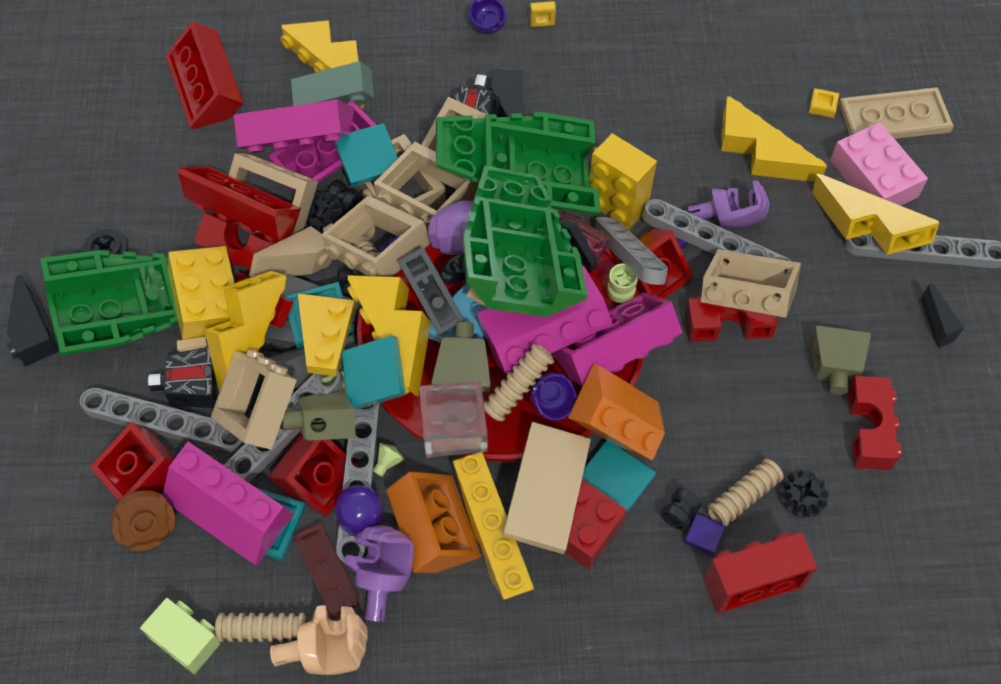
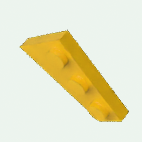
M298 294L307 372L337 376L342 359V351L345 348L355 311V301Z

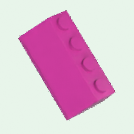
M330 100L235 114L234 123L237 147L246 149L248 153L264 152V147L273 146V150L288 149L289 144L298 143L299 146L315 145V140L324 139L325 143L341 141L340 137L349 136L354 114L353 106L339 100Z
M354 101L347 103L353 106L354 109L350 132L376 125ZM324 139L315 140V145L299 146L298 143L289 144L288 149L276 150L268 155L269 162L315 179L318 183L342 167L334 143H325ZM282 184L287 191L296 193V189Z
M582 265L588 293L586 300L556 314L542 317L488 309V307L476 312L496 365L505 374L512 372L515 365H520L519 360L521 358L525 359L527 351L531 352L532 344H539L551 354L613 325L604 298L584 265Z
M643 292L608 311L613 323L612 326L559 349L552 354L570 380L581 386L584 385L594 363L611 373L617 372L625 367L624 364L633 359L646 357L650 350L658 346L670 344L674 337L683 333L672 302Z
M190 442L185 444L169 466L163 496L170 502L171 506L255 566H258L294 515L281 504Z

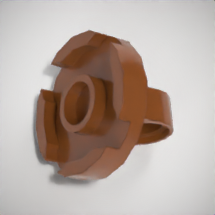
M137 491L127 495L116 504L110 518V527L115 540L119 544L128 546L129 550L146 551L159 546L164 542L162 538L167 535L169 530L172 532L175 524V514L170 502L162 494L154 491Z

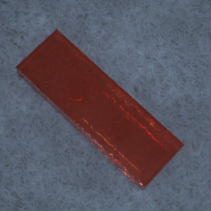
M321 522L294 535V541L332 619L341 615V607L355 608L361 605Z

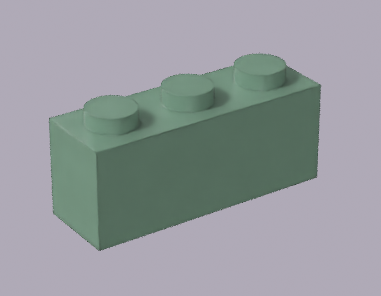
M361 61L291 79L293 106L330 100H339L346 104L354 101L357 105H362L365 101L374 99L372 71Z

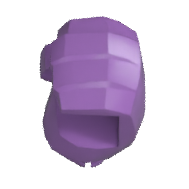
M752 181L753 189L749 190L750 205L747 208H740L738 189L728 188L727 191L724 189H711L713 194L712 201L688 206L690 214L701 219L716 216V219L719 218L721 227L742 228L763 222L769 212L770 203L760 183Z
M474 199L473 201L463 200L449 204L431 218L428 235L432 247L440 249L446 255L455 256L464 253L462 240Z
M380 525L366 527L354 539V542L367 546L368 555L366 557L346 555L344 560L345 565L356 573L355 586L368 590L364 619L370 621H385L388 593L403 590L413 566V543L400 531L390 526Z

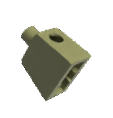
M458 322L456 323L455 338H442L432 378L434 390L490 392L485 340L473 339V323Z
M816 325L810 338L814 373L818 380L830 382V392L832 394H846L848 392V384L852 383L855 376L862 375L871 333Z
M344 391L301 397L297 400L298 410L285 411L282 420L283 430L300 429L305 440L356 438L355 410Z

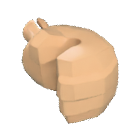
M317 606L311 621L298 627L297 641L271 646L270 656L272 663L276 667L301 661L308 674L337 675L357 670L366 651L367 626L352 607H341V619L339 621H331L328 618L326 606Z

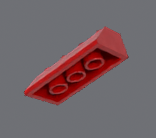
M192 21L165 56L189 127L197 129L229 120L244 102L217 30Z
M209 166L179 168L178 176L184 198L193 201V206L202 210L210 209L217 212L216 216L223 220L241 223L240 227L247 231L263 233L264 238L271 242L278 243L293 235L301 211L300 207Z

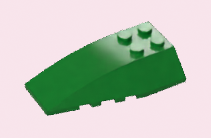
M535 112L532 116H522V113H514L510 117H496V114L485 115L484 118L475 119L472 115L436 118V168L479 184L484 166L539 175L551 198L550 206L552 209L591 215L600 214L599 189L590 188L588 154L595 145L594 121L545 112Z
M484 166L462 241L466 282L488 309L549 317L586 300L588 296L580 254L576 247L571 246L569 242L571 236L567 229H562L559 223L560 215L558 211L551 208V198L539 175Z
M96 250L40 258L47 303L60 356L122 346L179 324L168 275V257H165L164 253H153V256L136 255V252L123 251V255L109 254V251Z

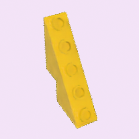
M329 20L282 25L283 36L280 37L283 46L296 53L298 58L303 63H308L315 72L359 61L356 40L332 43ZM364 104L358 105L361 109L364 108Z
M727 96L723 110L721 151L752 154L751 175L815 182L816 174L824 175L827 167L824 161L785 136L780 130L768 124L759 115L751 112L739 101Z
M816 174L812 194L846 240L871 234L886 255L933 243L939 226L938 220L825 175Z
M269 271L223 287L230 321L205 329L219 393L234 351L247 353V350L251 349L259 352L263 346L267 328L275 315V307L285 289L286 275Z
M348 276L351 286L347 289L355 302L360 301L363 308L359 311L368 325L372 323L375 331L371 333L375 341L391 335L398 337L405 393L412 392L415 396H419L431 321L422 311H405L409 288L400 277Z
M482 451L454 460L453 465L474 537L481 545L490 580L503 600L533 590V584L516 540L502 537L507 516Z

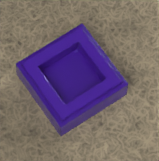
M696 514L684 544L713 556L725 526Z

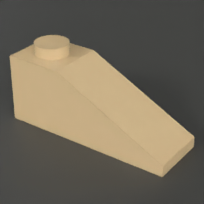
M310 226L255 253L249 277L269 271L286 276L287 274L292 276L309 275L327 268L333 259L324 250L325 244L321 233Z

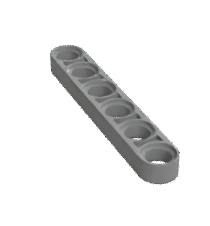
M651 199L645 205L642 217L647 224L657 229L672 230L675 237L714 255L718 249L731 251L723 246V243H731L736 247V250L733 252L791 261L785 256L662 200ZM657 209L662 213V216H653L649 210ZM681 220L687 227L680 228L673 221ZM698 232H707L710 234L711 238L704 239L700 237ZM785 269L786 273L791 272L789 269Z
M609 217L596 218L594 233L641 281L654 285L665 284L668 267L620 221Z
M871 234L855 237L861 238L865 242V246H856L851 239L845 241L846 250L856 256L984 268L1001 267V259L992 258L988 253L989 250H995L1001 255V242L995 240L935 235L933 243L919 246V251L914 252L908 249L886 255ZM941 245L946 249L947 253H937L933 246ZM961 248L971 249L974 256L964 255L961 252Z
M338 371L336 381L328 387L322 385V379L325 375L313 374L291 396L286 411L298 410L297 400L308 394L321 395L339 392L344 383L341 372ZM279 428L272 450L269 449L265 452H260L259 446L245 443L223 466L250 483L301 430H282ZM244 459H250L251 468L249 471L239 474L238 464Z
M90 388L83 392L80 397V405L88 416L126 427L130 422H133L151 431L153 434L186 443L190 442L193 445L226 454H235L245 444L240 439L233 445L224 444V437L231 432L213 418L100 388ZM93 397L102 398V403L97 408L87 407L89 400ZM121 404L129 405V410L126 414L121 416L114 414L117 406ZM148 411L157 413L156 418L152 422L144 423L141 421L144 413ZM180 418L184 420V424L180 429L170 430L168 428L169 423L173 419ZM201 426L211 427V433L207 437L199 438L196 436L197 429Z
M379 403L374 404L368 410L361 408L355 410V428L360 424H367L371 427L372 432L365 439L358 438L357 436L356 438H348L343 490L349 488L355 482L362 483L370 488L372 486ZM357 453H364L369 458L368 464L363 468H356L351 463L352 457ZM339 526L336 548L339 560L345 565L342 548L345 544L351 542L357 544L360 548L357 557L364 558L366 546L354 542L356 536L350 535Z

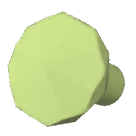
M379 443L378 461L373 471L383 477L387 469L403 461L404 457L396 446Z

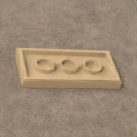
M938 87L841 98L839 101V107L850 136L879 122L894 139L949 133L954 127Z
M532 422L502 537L557 553H565L591 439Z

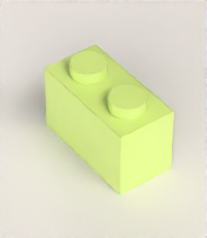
M166 598L140 629L151 641L195 675L220 645L215 636V628L204 619L200 623L191 617L194 612L180 600L174 604Z

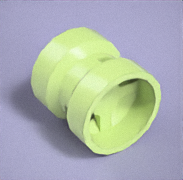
M625 264L614 266L609 275L607 293L613 301L618 303H624L635 296L638 277Z

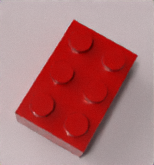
M583 479L565 553L590 570L624 524L627 510Z
M790 532L782 533L774 537L773 541L762 544L761 541H756L746 545L742 551L732 553L731 550H727L715 555L703 581L717 615L804 588L818 567L802 532L791 535Z

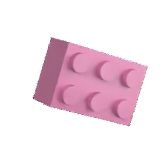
M880 122L837 141L830 162L850 186L900 206L918 198L928 180L927 176Z

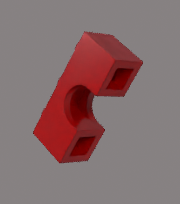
M214 211L203 213L194 242L204 248L226 246L230 264L244 266L249 269V272L254 254L276 244L266 240L263 233L250 234L248 242L244 246L238 238L240 223L234 220H223L217 217V212Z
M701 296L689 299L685 311L689 342L717 341L722 327L721 322L724 321L738 323L743 329L745 339L773 338L778 326L777 316L701 302Z
M855 376L848 389L850 415H860L868 418L873 423L874 429H859L853 439L854 468L891 470L896 461L900 460L902 452L901 443L897 442L896 438L899 428L898 416L894 415L896 391L891 387V378Z

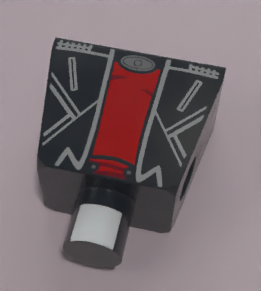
M476 75L473 88L465 86L457 88L454 100L487 115L496 114V117H499L501 101L493 91L489 90L491 78L484 75Z
M209 347L167 356L165 358V373L149 374L148 376L150 391L164 390L172 406L214 408L217 401V381Z

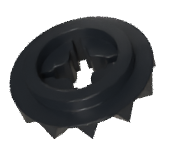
M325 191L314 194L306 220L308 227L311 226L323 234V228L331 223L335 224L342 218V207L339 200L333 194ZM319 208L328 209L323 214V218L315 217L319 212Z
M111 229L100 230L90 235L84 242L82 252L100 250V246L106 249L110 247L112 252H109V254L123 255V251L128 252L125 237L120 232Z
M464 253L453 257L443 266L439 274L443 283L453 285L466 279Z
M801 470L798 473H790L782 481L779 495L784 507L792 514L799 517H813L821 513L826 507L829 492L825 488L824 481H820L815 476V473L808 474ZM807 485L809 486L808 494L811 496H807L800 502L801 492L799 490H802Z

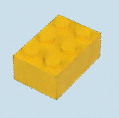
M613 133L592 153L589 177L590 188L599 189L600 211L610 218L620 221L630 230L640 219L646 203L650 200L657 160Z
M226 246L168 252V275L182 340L206 336L205 329L230 321L223 287L234 284Z

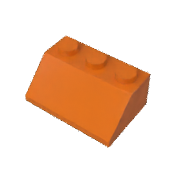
M594 363L568 418L626 452L653 461L665 435L659 402Z
M408 472L386 490L400 532L414 545L412 566L414 573H438L481 557L452 475Z

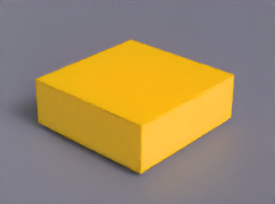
M555 1L530 3L531 27L555 25Z
M814 88L809 113L834 118L839 93Z

